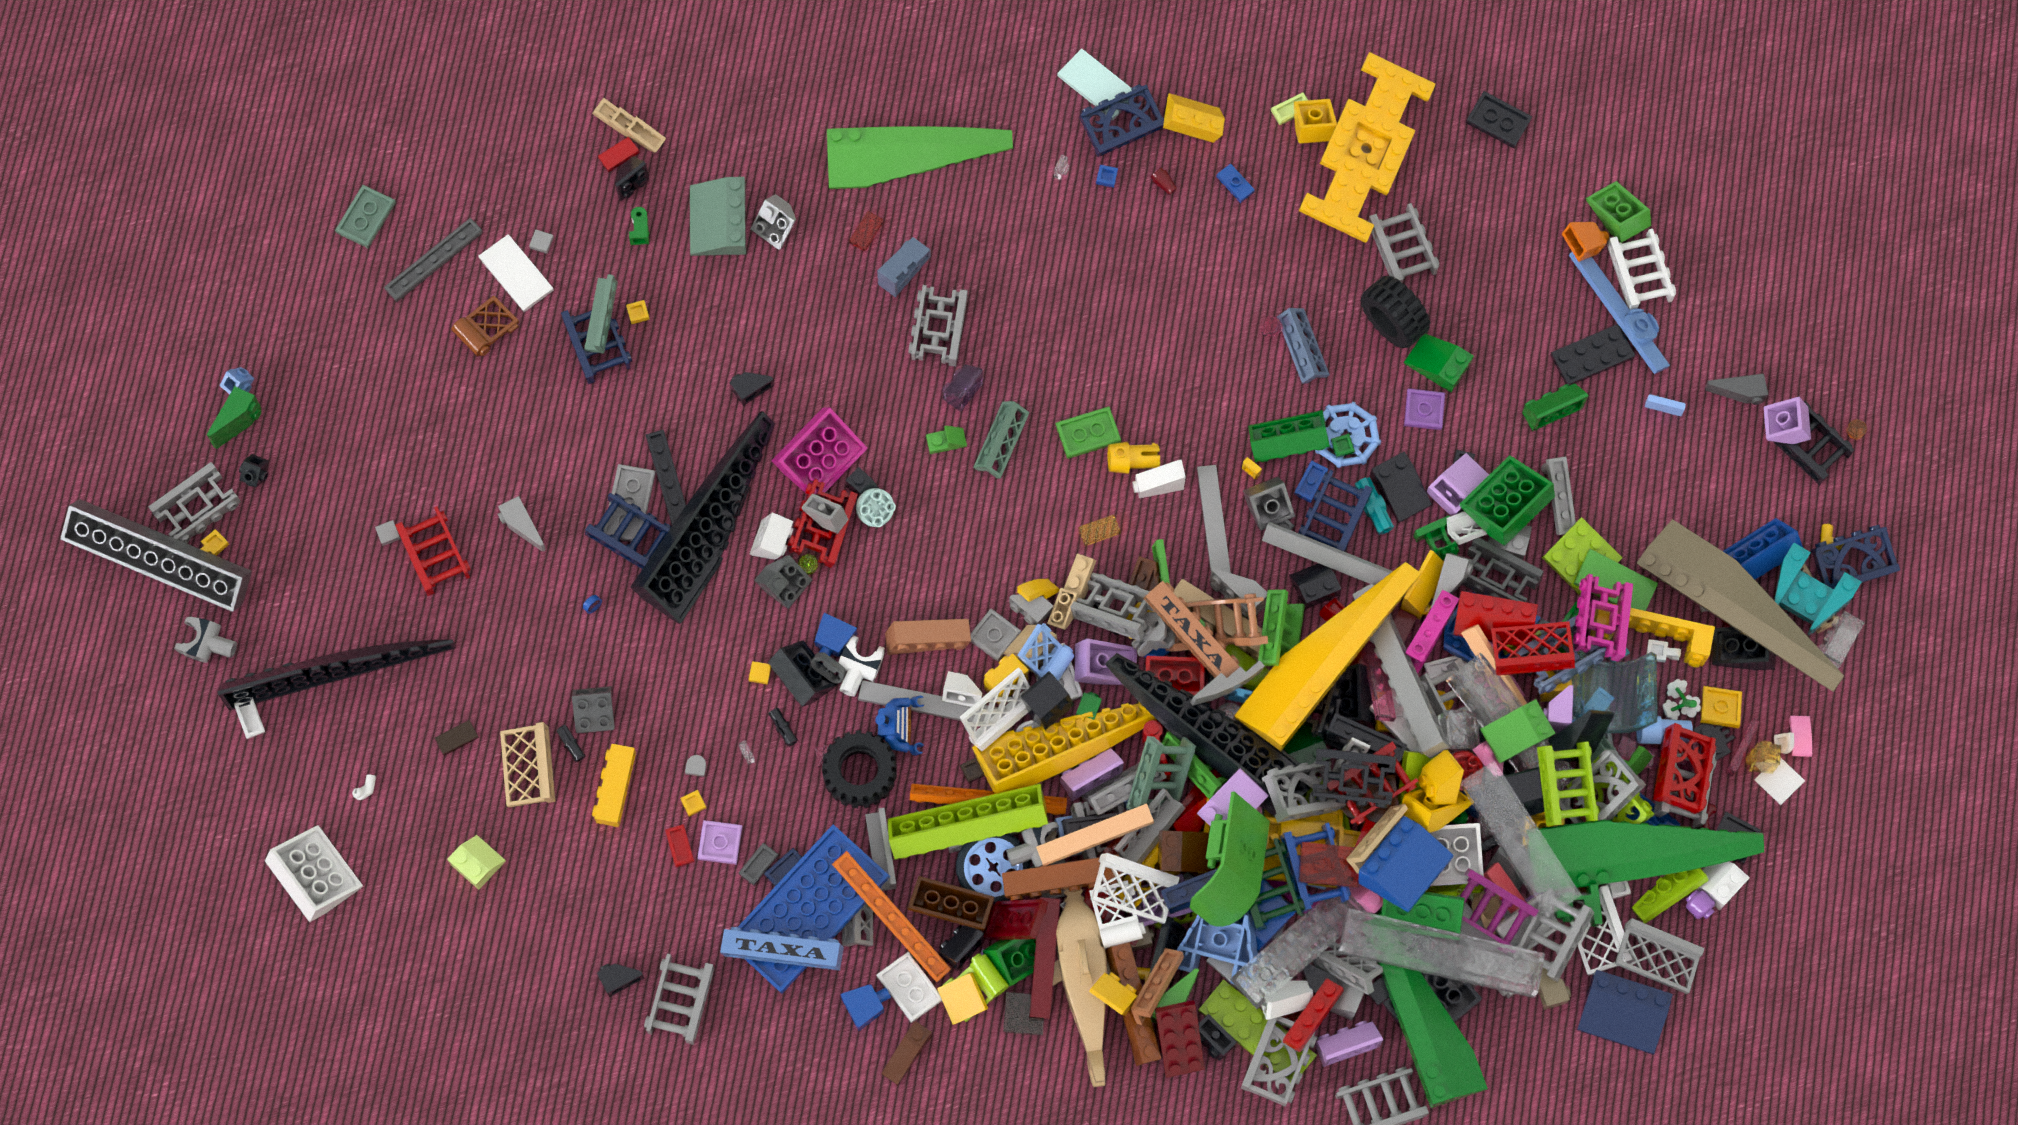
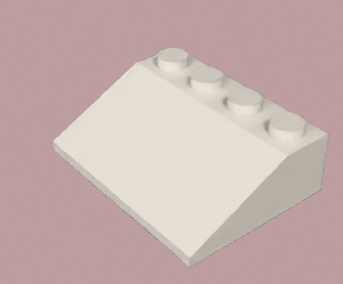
M1480 823L1445 825L1442 829L1430 833L1454 855L1431 886L1467 884L1469 877L1464 874L1468 868L1484 877Z
M318 825L270 849L265 859L269 868L309 922L326 914L363 887Z

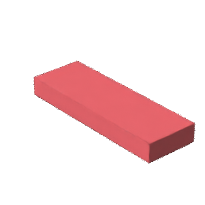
M1498 862L1494 863L1484 873L1486 879L1526 902ZM1512 905V907L1508 908V911L1512 914L1519 908Z

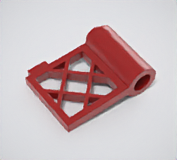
M1155 720L1146 722L1143 728V745H1145L1147 736H1154L1160 742L1162 741L1163 728L1161 723ZM1161 754L1160 764H1168L1165 754ZM1164 772L1167 778L1162 781L1169 782L1171 772Z

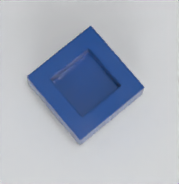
M1100 165L1096 184L1114 188L1118 168Z

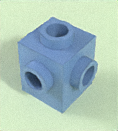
M242 367L230 369L226 372L220 387L229 394L234 386L249 392L252 388L251 384L254 377Z

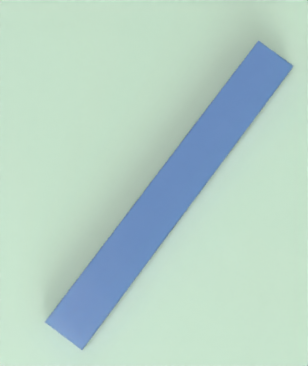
M1571 252L1569 257L1652 372L1656 374L1667 369L1670 365L1653 341L1641 343L1634 340L1626 332L1623 319L1630 309L1594 259L1590 257L1578 262L1573 252Z

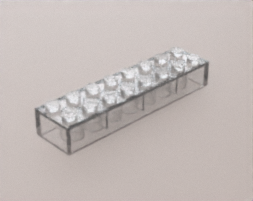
M1479 653L1445 680L1482 727L1523 706L1500 675L1496 676V670L1482 653ZM1550 738L1508 759L1517 772L1539 767L1537 747L1550 746L1548 741ZM1557 759L1554 761L1556 771L1573 769L1569 762L1557 761ZM1576 777L1557 779V789L1559 791L1562 790Z
M1495 761L1461 781L1460 786L1546 918L1582 896Z
M1352 895L1349 896L1348 901L1341 903L1340 896L1320 901L1305 916L1297 920L1244 965L1230 980L1252 1005L1258 1009L1355 926L1367 914L1366 910Z

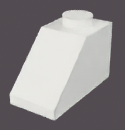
M948 671L942 701L972 707L982 698V692L968 675Z

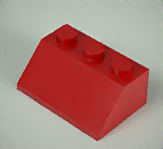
M1146 656L1145 671L1153 672L1155 674L1154 677L1163 682L1167 680L1173 683L1172 687L1178 690L1182 688L1193 695H1196L1204 688V666L1197 658Z

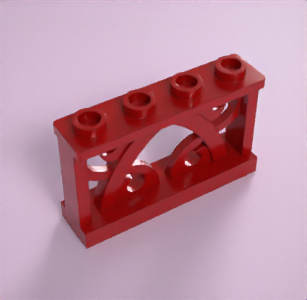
M1677 723L1666 727L1653 800L1671 804L1693 814L1703 811L1707 805L1706 794L1710 787L1709 777L1713 769L1712 759L1716 751V738H1710L1688 730ZM1680 737L1686 738L1690 741L1688 743H1685L1682 739H1680ZM1694 742L1702 745L1701 754L1698 753L1699 747L1691 749ZM1677 751H1679V754L1683 751L1681 757H1677ZM1688 757L1694 768L1695 775L1688 781L1683 782L1681 773L1675 768V763L1681 762ZM1673 774L1676 775V777H1677V779H1675V781L1672 780V779H1673ZM1683 790H1685L1689 798H1691L1690 792L1694 793L1693 802L1686 800ZM1678 791L1679 798L1670 795V792Z

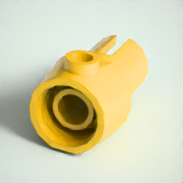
M1128 442L1109 444L1107 451L1109 472L1129 474L1130 469L1160 467V455H1158L1160 449L1158 444L1129 445Z

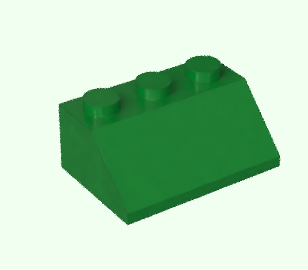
M1575 383L1570 386L1566 384L1560 387L1559 391L1554 393L1548 392L1537 401L1535 399L1528 401L1522 413L1531 430L1535 431L1582 410L1587 401L1588 394Z

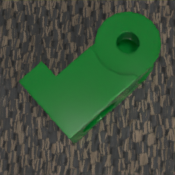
M635 207L631 211L634 231H629L630 244H649L647 212L642 207Z

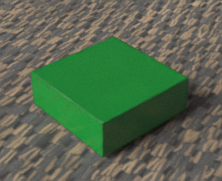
M1349 434L1330 440L1336 458L1355 452Z

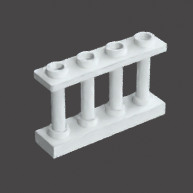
M1653 229L1648 230L1644 239L1622 244L1618 241L1617 237L1609 239L1607 244L1626 305L1630 310L1638 308L1640 301L1666 295L1669 303L1673 301L1676 295L1675 286L1671 284L1669 279L1670 270L1664 264V253L1662 250L1660 251L1658 246V235L1654 234ZM1649 245L1652 255L1632 260L1624 259V251ZM1655 262L1657 272L1636 277L1630 276L1628 271L1630 267ZM1656 279L1661 280L1662 289L1641 294L1635 293V284Z

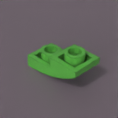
M1638 746L1632 754L1630 761H1624L1638 775L1653 756L1644 747Z

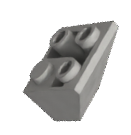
M776 194L765 199L751 230L778 250H781L796 221L791 205Z

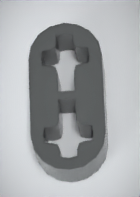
M816 653L811 662L813 669L832 683L842 682L846 674L845 668L826 653Z

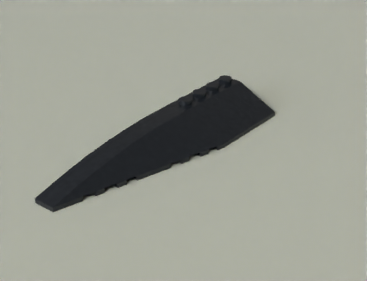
M763 411L749 424L710 472L630 587L644 601L678 624L682 623L723 560L722 554L728 547L729 536L735 529L736 518L740 516L750 490L749 484L751 479L755 477L756 466L762 459L763 448L767 445L775 425Z
M1116 653L1105 663L1126 689L1166 729L1180 741L1182 737H1186L1196 745L1195 754L1223 777L1229 780L1241 768L1269 795L1260 806L1275 817L1277 813L1262 778L1267 775V771L1274 768L1282 770L1290 765L1297 767L1300 765L1298 761L1284 750L1279 751L1254 731L1243 726V723L1238 719L1234 721L1225 716L1226 712L1220 709H1212L1209 703L1205 702L1192 706L1190 702L1195 695L1182 688L1178 690L1172 687L1173 683L1167 680L1164 682L1154 677L1155 674L1153 672L1139 669L1138 664ZM1277 780L1278 785H1284L1282 780ZM1299 780L1294 793L1305 797L1312 788Z

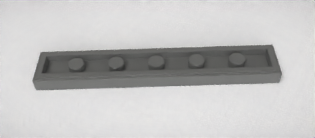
M469 218L388 283L384 289L398 302L483 233L482 229Z

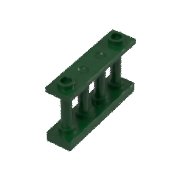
M1278 838L1273 839L1275 847L1266 850L1265 858L1278 854L1281 866L1263 871L1262 880L1284 873L1288 884L1260 893L1251 906L1250 911L1256 929L1259 931L1267 929L1265 923L1269 919L1293 911H1297L1300 917L1305 916L1303 912L1306 909L1304 901L1298 897L1285 857L1287 853L1286 846ZM1291 892L1294 903L1268 912L1261 911L1259 904L1262 901Z

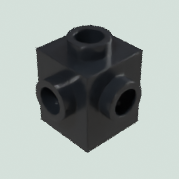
M251 454L243 461L239 468V473H241L239 481L246 483L248 486L258 487L267 480L269 460Z

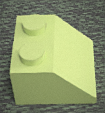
M478 835L461 844L447 859L450 865L478 890L506 862Z

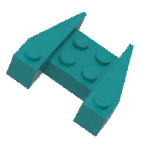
M1793 543L1781 564L1774 601L1780 607L1811 624L1812 626L1808 632L1810 636L1850 603L1862 582L1845 572L1835 589L1828 587L1801 571L1811 552Z

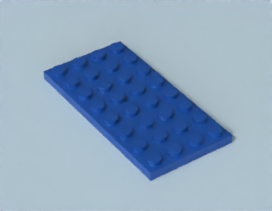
M832 825L744 919L738 928L743 929L742 931L750 932V929L762 931L761 934L778 932L781 936L788 937V934L799 935L802 939L813 936L819 938V941L833 939L866 903L834 868L832 863L847 851L879 888L882 887L890 876L835 825ZM745 959L782 994L807 968V966Z

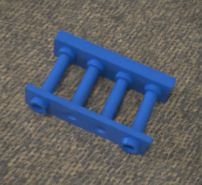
M1329 822L1321 826V832L1295 837L1292 836L1290 831L1280 836L1281 842H1284L1287 849L1285 857L1298 897L1303 899L1306 907L1303 912L1310 910L1314 902L1340 896L1341 903L1348 901L1351 895L1350 888L1344 881L1333 840L1335 832L1333 827H1330ZM1325 839L1326 851L1305 856L1297 855V845ZM1330 858L1332 870L1307 876L1302 874L1301 867L1303 864ZM1335 877L1338 889L1313 895L1307 893L1306 886L1308 883Z

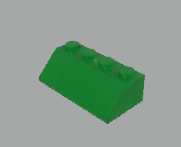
M1323 410L1248 426L1255 462H1267L1273 458H1285L1292 454H1304L1307 451H1319L1330 447Z

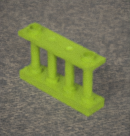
M1589 742L1577 743V749L1554 751L1552 745L1537 747L1546 826L1562 825V818L1586 816V822L1598 821L1599 809L1595 799L1590 758L1592 750ZM1579 758L1580 769L1555 770V759ZM1581 776L1582 788L1561 791L1557 789V779ZM1583 796L1585 808L1561 811L1559 806L1561 798Z

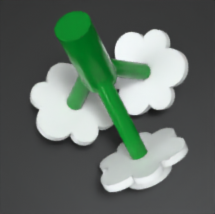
M1676 679L1667 685L1668 696L1673 698L1680 696L1682 698L1679 705L1676 702H1671V700H1666V703L1663 704L1664 713L1671 720L1678 719L1680 715L1678 709H1681L1682 714H1687L1691 718L1701 711L1700 699L1698 697L1692 698L1690 695L1685 697L1683 694L1686 692L1685 688L1687 686L1685 680Z

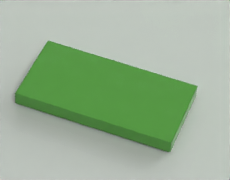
M1592 549L1588 550L1573 583L1579 586L1581 579L1585 578L1588 574H1593V577H1599L1598 586L1612 590L1616 582H1621V584L1626 582L1632 583L1631 608L1646 611L1658 584ZM1608 597V602L1617 604L1618 597Z

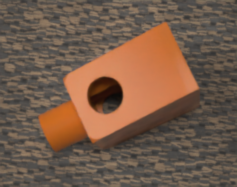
M1570 222L1562 232V236L1578 262L1599 254L1609 240L1608 232L1600 231L1594 222Z

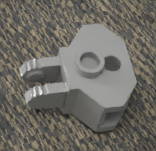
M1147 612L1142 620L1146 621L1147 625L1146 630H1143L1144 637L1141 641L1133 640L1131 643L1132 647L1137 649L1139 657H1143L1152 649L1156 651L1159 648L1169 649L1175 644L1176 635L1157 613Z

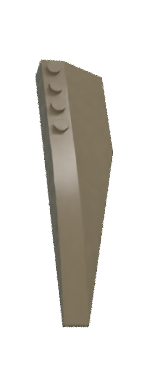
M1673 519L1647 547L1638 560L1637 564L1642 569L1832 692L1835 691L1844 678L1839 669L1737 560Z

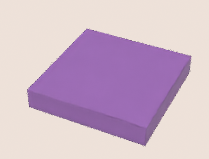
M1407 389L1404 426L1442 430L1445 393Z

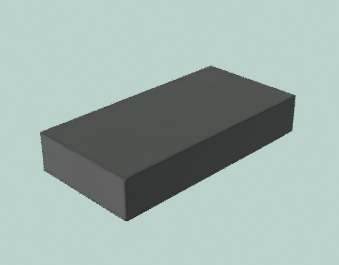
M762 843L739 871V875L755 886L779 855Z

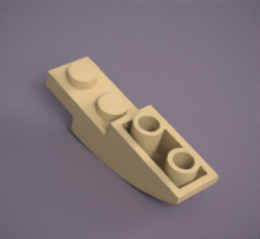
M1080 554L1076 555L1064 589L1060 588L1047 624L1063 630L1069 626L1073 620L1070 606L1074 601L1077 602L1078 598L1085 599L1089 590L1087 583L1089 580L1091 581L1090 577L1096 563L1095 559Z

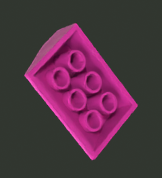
M823 407L771 461L802 491L805 492L808 483L818 479V482L825 483L822 492H826L868 448L830 407Z

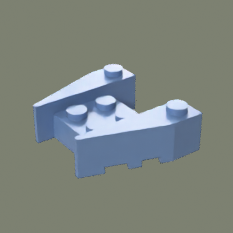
M1251 911L1244 915L1243 922L1236 921L1231 925L1223 927L1210 925L1197 915L1185 938L1177 948V951L1183 952L1184 955L1178 969L1191 972L1195 968L1198 969L1201 955L1234 964L1230 983L1247 988L1253 986L1259 963L1255 926Z

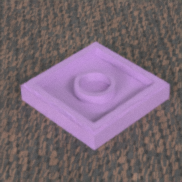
M703 820L698 860L737 865L743 826Z

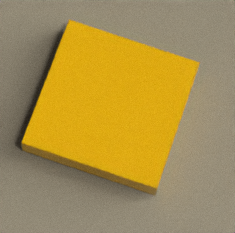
M1703 686L1700 723L1739 728L1742 692Z
M973 972L937 988L953 1025L988 1009Z

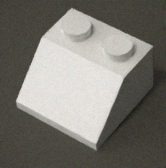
M773 512L762 519L749 554L774 560L783 556L787 549V545H785L786 540L791 537L793 532L791 527L793 521Z
M1731 862L1707 866L1702 871L1707 875L1709 881L1696 890H1704L1715 901V907L1721 910L1750 877Z

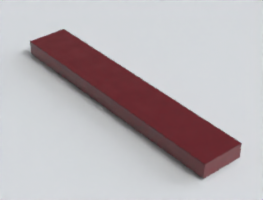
M1040 897L1039 899H1044L1049 904L1046 909V915L1043 917L1040 925V931L1036 936L1029 1017L1050 1019L1060 899Z

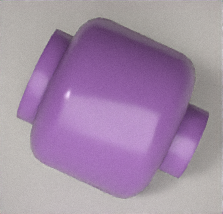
M1696 890L1686 899V908L1696 919H1701L1702 917L1707 919L1715 912L1712 909L1715 906V901L1704 890Z

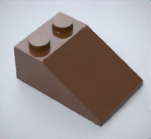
M1159 830L1158 870L1209 872L1215 870L1207 868L1208 860L1206 859L1209 833Z

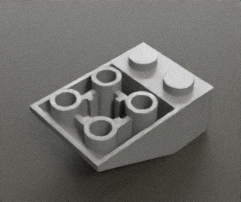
M1215 568L1211 570L1210 586L1216 592L1220 591L1224 598L1244 597L1245 594L1256 593V597L1264 598V601L1255 602L1256 615L1266 606L1267 592L1256 581ZM1241 603L1242 616L1249 619L1247 603Z

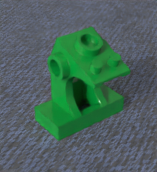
M1449 515L1415 530L1413 535L1416 543L1425 539L1430 550L1434 551L1443 561H1445L1447 553L1458 555L1457 553L1459 552L1456 541L1451 543L1445 531L1447 529L1446 518L1450 517ZM1442 540L1445 547L1437 548L1435 542Z
M1598 884L1586 887L1587 895L1572 896L1571 893L1560 894V898H1556L1572 907L1573 902L1583 901L1584 905L1590 907L1595 912L1590 920V926L1596 927L1603 924ZM1553 906L1554 915L1563 922L1575 921L1574 916Z

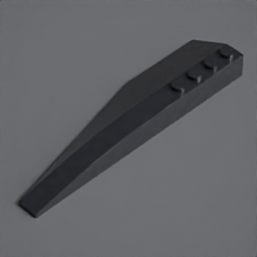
M453 639L399 642L352 649L295 664L286 663L277 669L267 668L262 673H249L240 679L231 678L226 680L225 683L220 684L217 692L230 711L235 709L234 703L236 702L244 703L239 705V707L251 705L252 697L256 704L452 650L456 646Z

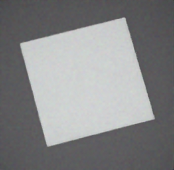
M1780 756L1755 779L1780 805L1805 782Z

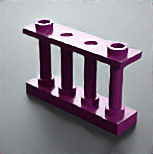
M1468 868L1464 874L1469 877L1468 883L1460 897L1465 898L1464 904L1474 887H1477L1479 884L1485 887V894L1470 919L1463 916L1462 920L1498 941L1497 946L1506 952L1509 949L1515 951L1516 948L1510 944L1525 918H1528L1529 915L1535 917L1539 910ZM1497 894L1502 897V904L1487 929H1484L1476 923L1492 896L1495 897ZM1515 905L1519 908V914L1502 940L1493 933L1507 909Z

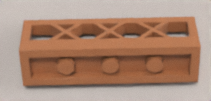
M1165 948L1163 954L1159 957L1131 1007L1136 1024L1142 1025L1146 1017L1150 1018L1184 958L1183 952Z

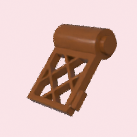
M492 296L467 317L457 320L451 330L476 356H485L490 351V345L507 332L511 334L519 327V320L495 296ZM492 303L499 307L498 312H487V309ZM485 316L484 323H476L473 318ZM487 316L498 317V324H486ZM500 317H509L512 322L508 325L500 324ZM486 328H496L497 333L490 338L486 334Z

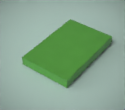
M1110 407L1055 423L1067 459L1108 447L1109 444L1121 443Z

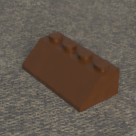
M918 876L908 910L984 931L993 909L994 896Z

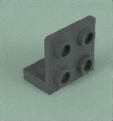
M612 686L573 690L572 704L576 733L615 729Z

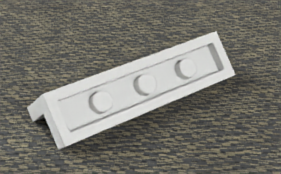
M1465 511L1446 518L1447 532L1458 545L1487 534L1483 529H1474L1480 526ZM1461 533L1467 534V535H1464V536H1462V537H1459V536H1458V534H1461Z

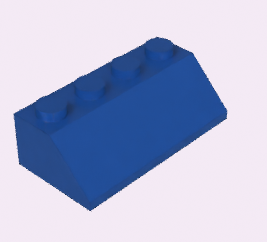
M1775 518L1723 552L1737 560L1755 580L1765 575L1766 572L1774 567L1779 566L1793 543L1801 547L1803 546L1798 531Z

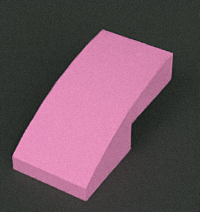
M1790 716V731L1794 733L1792 756L1812 757L1810 716Z

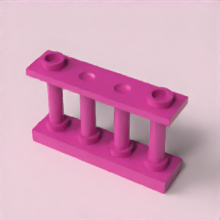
M1445 590L1441 591L1405 652L1406 655L1410 656L1417 674H1419L1439 640L1459 601V598Z

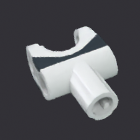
M852 636L838 662L847 671L839 690L855 697L863 678L874 682L880 670L885 651L884 647L879 646L877 652L875 651L873 655L869 657L860 656L856 652L859 640L856 636Z

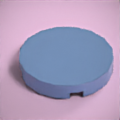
M1634 308L1625 315L1623 319L1624 328L1634 340L1641 343H1649L1657 337L1659 332L1658 323L1650 313L1646 314L1643 312V309Z

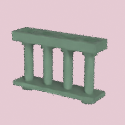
M1147 736L1126 808L1131 810L1144 804L1149 806L1154 800L1148 799L1151 789L1162 790L1164 788L1173 799L1179 802L1196 745L1186 737H1182L1180 746H1164L1154 736ZM1161 754H1177L1175 764H1159ZM1156 772H1172L1169 782H1153ZM1164 797V799L1161 801L1160 806L1165 802V800H1166L1165 797Z

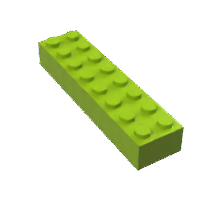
M1036 784L889 818L888 836L894 859H903L916 854H925L933 850H943L955 845H964L968 842L982 841L994 836H1003L1007 833L1042 827L1048 824L1046 802L1041 784Z

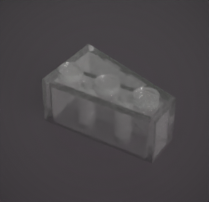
M1846 611L1840 617L1838 615L1835 617L1831 624L1834 626L1833 630H1828L1823 638L1826 642L1824 645L1821 643L1818 647L1838 669L1865 623Z

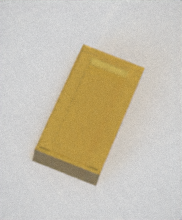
M1114 515L1078 527L1085 546L1121 534Z

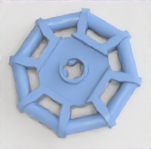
M1356 402L1334 406L1327 405L1323 414L1325 421L1329 417L1332 419L1328 428L1326 427L1330 447L1319 451L1315 450V452L1331 461L1337 468L1366 464L1377 446L1381 445L1376 416L1366 412L1356 405ZM1349 411L1348 416H1336V413ZM1354 412L1365 419V421L1361 423L1358 418L1353 417ZM1370 427L1371 437H1366L1364 428ZM1344 431H1347L1351 434L1350 438L1355 450L1352 454H1355L1356 457L1343 458L1342 456L1336 458L1334 454L1328 451L1329 448L1333 449L1330 440L1341 436ZM1364 443L1368 444L1369 446L1361 453L1360 447Z

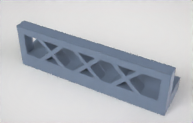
M1288 308L1277 316V320L1302 384H1307L1315 378L1328 377L1330 374L1304 308ZM1316 365L1320 367L1321 372L1318 371Z

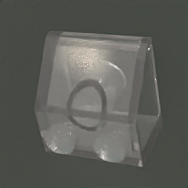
M1445 710L1438 715L1439 723L1450 745V748L1447 750L1451 754L1459 751L1474 753L1473 749L1480 745L1477 713L1467 710Z

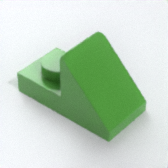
M944 426V431L926 434L930 454L967 447L963 428Z

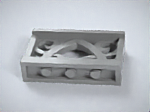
M1605 750L1599 755L1600 759L1596 763L1591 764L1593 783H1610L1607 791L1610 803L1607 805L1603 802H1596V805L1601 808L1598 820H1611L1646 786L1644 781L1639 779L1616 750ZM1611 761L1617 765L1615 777L1612 776L1614 773L1613 767H1611L1610 771L1605 769L1606 765ZM1622 772L1631 781L1630 783H1627L1626 781L1619 779L1622 775ZM1581 776L1577 777L1572 782V786L1566 790L1582 788ZM1615 785L1617 786L1614 790L1617 789L1619 791V794L1617 796L1613 795V788ZM1583 796L1578 797V802L1575 805H1583V808H1585ZM1573 797L1561 798L1559 800L1560 808L1562 810H1571L1570 801ZM1580 817L1570 818L1574 824L1583 822Z
M1315 762L1310 765L1302 763L1297 767L1290 765L1282 770L1274 768L1267 771V775L1262 778V781L1266 784L1276 810L1275 818L1277 823L1336 812L1346 806L1345 803H1337L1335 798H1328V801L1318 802L1315 796H1312V793L1309 797L1310 804H1308L1304 797L1294 793L1299 780L1309 785L1312 789L1313 784H1320L1322 779L1324 781L1325 765L1315 764ZM1319 772L1321 774V777L1317 778L1315 776V773ZM1277 780H1282L1284 785H1278ZM1328 787L1327 791L1325 789H1319V792L1339 794L1338 791L1335 792L1334 789L1330 791Z
M1280 1016L1268 1019L1240 1089L1286 1106L1287 1102L1292 1103L1296 1093L1292 1089L1294 1084L1299 1085L1303 1075L1300 1073L1302 1065H1307L1310 1057L1307 1054L1309 1047H1314L1317 1037L1313 1034L1302 1049L1303 1053L1298 1063L1296 1054L1298 1051L1283 1043V1038L1286 1035L1275 1026V1023H1279L1291 1028L1295 1022ZM1271 1040H1275L1276 1044L1279 1040L1281 1041L1276 1047L1270 1045ZM1285 1046L1291 1060V1065L1280 1072L1273 1073L1272 1064L1263 1053L1264 1051L1269 1053L1276 1052ZM1262 1064H1266L1268 1066V1074H1265L1266 1070L1262 1071L1260 1069V1066ZM1295 1072L1290 1083L1286 1077ZM1252 1081L1267 1082V1091L1251 1085ZM1275 1081L1277 1089H1279V1084H1285V1092L1280 1095L1275 1094L1272 1091L1271 1082Z

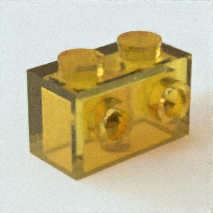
M1760 741V743H1757L1751 749V752L1747 754L1746 764L1749 765V771L1773 774L1780 765L1781 745L1772 744L1770 741Z

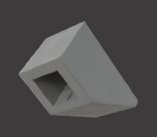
M1020 594L1009 597L1010 608L1014 612H1020L1025 616V621L1030 625H1041L1053 609V605L1043 596L1030 602Z

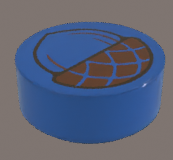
M592 595L584 602L583 609L588 614H591L600 607L602 600L597 595Z

